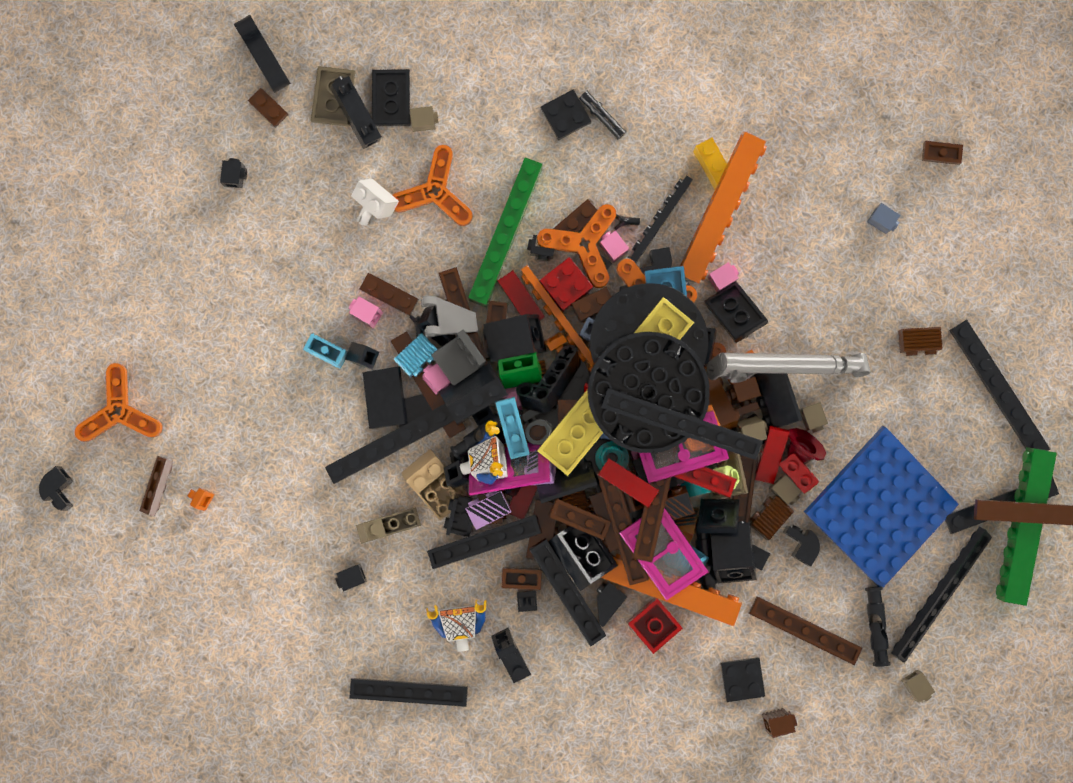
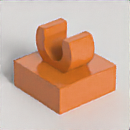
M558 332L544 342L550 351L555 349L559 353L563 348L562 344L567 342L561 332Z
M199 488L197 491L191 489L187 496L192 499L190 503L192 507L206 511L215 494Z

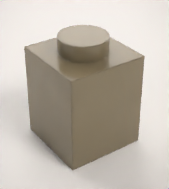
M433 106L410 109L413 132L436 129L435 124L439 123L438 113L434 112Z
M821 402L799 409L806 431L812 429L814 433L823 430V425L828 424Z
M758 416L738 421L737 432L760 440L767 439V424Z
M782 475L769 487L787 505L789 503L793 505L800 498L798 495L802 492L787 475Z
M919 670L914 671L901 680L912 698L917 702H926L935 693L923 672Z

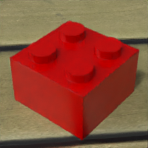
M570 257L539 280L562 313L569 309L572 303L582 299L593 290L592 284Z
M655 597L626 621L653 654L683 629L659 599Z

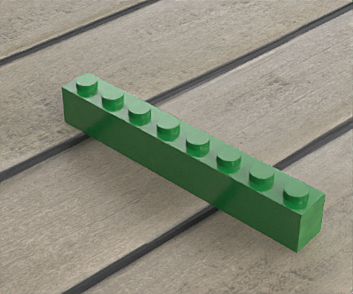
M524 158L469 294V301L487 308L542 172V163Z
M1026 447V451L1022 455L1023 466L1018 475L1019 486L1015 492V502L1047 504L1057 456L1056 452ZM1011 522V527L1007 531V546L1003 551L1004 562L1000 568V583L996 587L997 599L1007 603L1027 606L1043 524Z

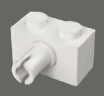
M373 179L358 181L351 195L353 199L363 206L356 220L364 226L368 225L372 215L377 219L391 217L399 202Z

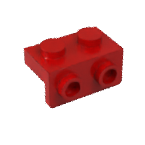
M796 453L785 456L779 465L783 472L794 481V484L804 494L819 483V480Z

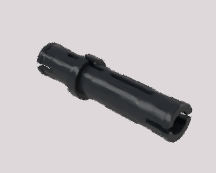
M588 90L580 96L579 99L590 109V113L595 115L617 140L626 133V130L618 124L602 107L603 104L598 102Z

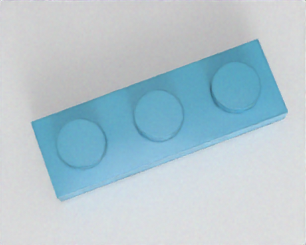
M515 397L495 402L510 458L515 459L530 455Z

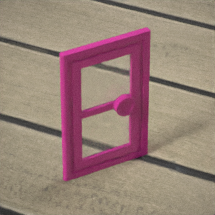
M714 411L706 412L703 421L718 425ZM692 438L667 451L639 453L648 483L729 459L727 450Z
M527 443L530 455L515 459L510 458L508 447H504L508 477L496 479L490 485L477 481L469 473V495L550 482L549 460L537 451L541 445Z
M664 508L653 562L638 561L665 600H668L708 573V570ZM641 518L619 533L633 553Z

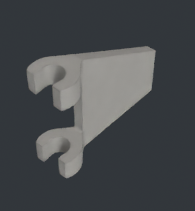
M435 296L422 297L421 306H436L438 326H426L425 337L457 334L463 329L466 333L478 332L475 312Z

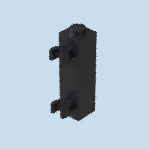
M341 76L336 78L331 86V91L362 148L365 149L379 142L382 136L350 77L343 78Z

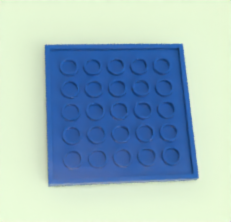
M882 426L806 508L804 513L878 587L884 588L959 504L886 427Z

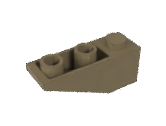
M415 507L358 524L356 528L360 542L363 544L419 527L421 523Z

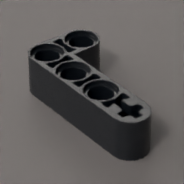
M251 15L234 23L235 28L274 93L291 84Z
M567 345L560 350L538 385L527 382L518 385L516 393L522 407L542 413L553 409L581 365V360L575 346Z

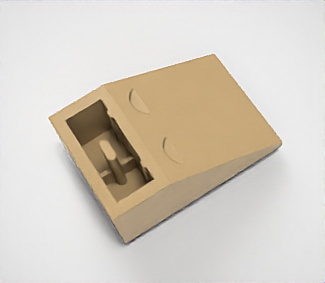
M430 448L402 471L401 474L441 521L451 512L448 510L450 499H454L456 494L468 497L470 495L462 486L458 488L447 486L443 468L446 466Z

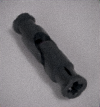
M518 409L520 417H522L523 415L521 411ZM496 413L489 421L497 422L496 427L503 431L499 414ZM486 423L478 426L463 437V441L456 446L452 445L450 447L452 453L459 461L468 453L470 448L479 443L476 439L478 430L485 436Z
M696 523V549L709 557L705 567L711 566L709 574L706 573L699 580L702 588L708 590L709 587L716 589L717 579L713 571L710 533H698V523Z
M878 586L866 587L865 591L868 594L867 614L871 631V649L874 653L873 666L884 667L890 666L891 662L888 661L887 653L889 643L886 633L885 604L882 602L881 594L883 587ZM874 614H877L881 621L873 622Z

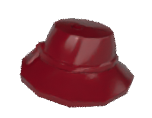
M789 429L790 445L787 450L789 456L792 453H796L804 464L814 459L817 461L824 460L826 456L825 448L816 437L803 429Z

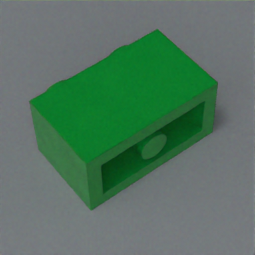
M536 352L498 360L499 375L505 389L518 387V385L525 382L538 383L542 379L541 366Z

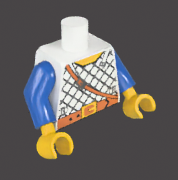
M493 421L486 423L484 438L476 446L469 449V461L460 464L463 475L471 473L477 481L490 485L496 479L508 477L505 448L503 443L495 436L500 430L496 427L497 422Z
M475 600V605L441 609L439 614L437 605H434L435 611L433 612L426 608L427 617L431 620L433 627L442 638H446L448 642L456 641L457 652L469 650L468 639L475 638V635L480 633L486 621L485 610L487 601L484 600L483 605H479L477 600Z

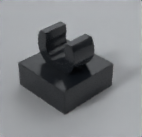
M536 591L517 592L518 612L538 611Z

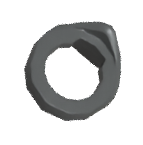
M534 420L526 427L525 437L533 445H542L554 428L546 420ZM533 426H545L547 435L543 439L536 441L530 437V429Z

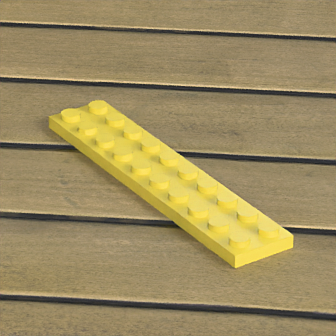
M663 297L634 333L659 332L680 340L694 322ZM587 390L537 450L567 476L603 434L592 416Z

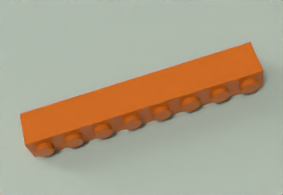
M742 131L680 266H684L685 278L697 283L705 280L708 273L706 268L709 262L712 263L716 257V252L714 251L717 245L720 246L724 240L725 235H723L725 228H729L732 223L733 217L731 215L734 210L737 211L741 204L739 198L742 192L745 193L750 184L748 179L751 174L754 175L758 168L756 162L759 156L762 157L766 151L765 140Z
M618 553L616 556L612 555L618 566L601 577L731 626L735 625L742 602L738 601L739 597L728 594V596L721 595L720 590L709 587L707 590L702 588V584L696 581L668 600H665L649 575L648 581L630 585L621 554ZM657 568L668 585L682 577L673 573L671 576L666 575L664 570Z

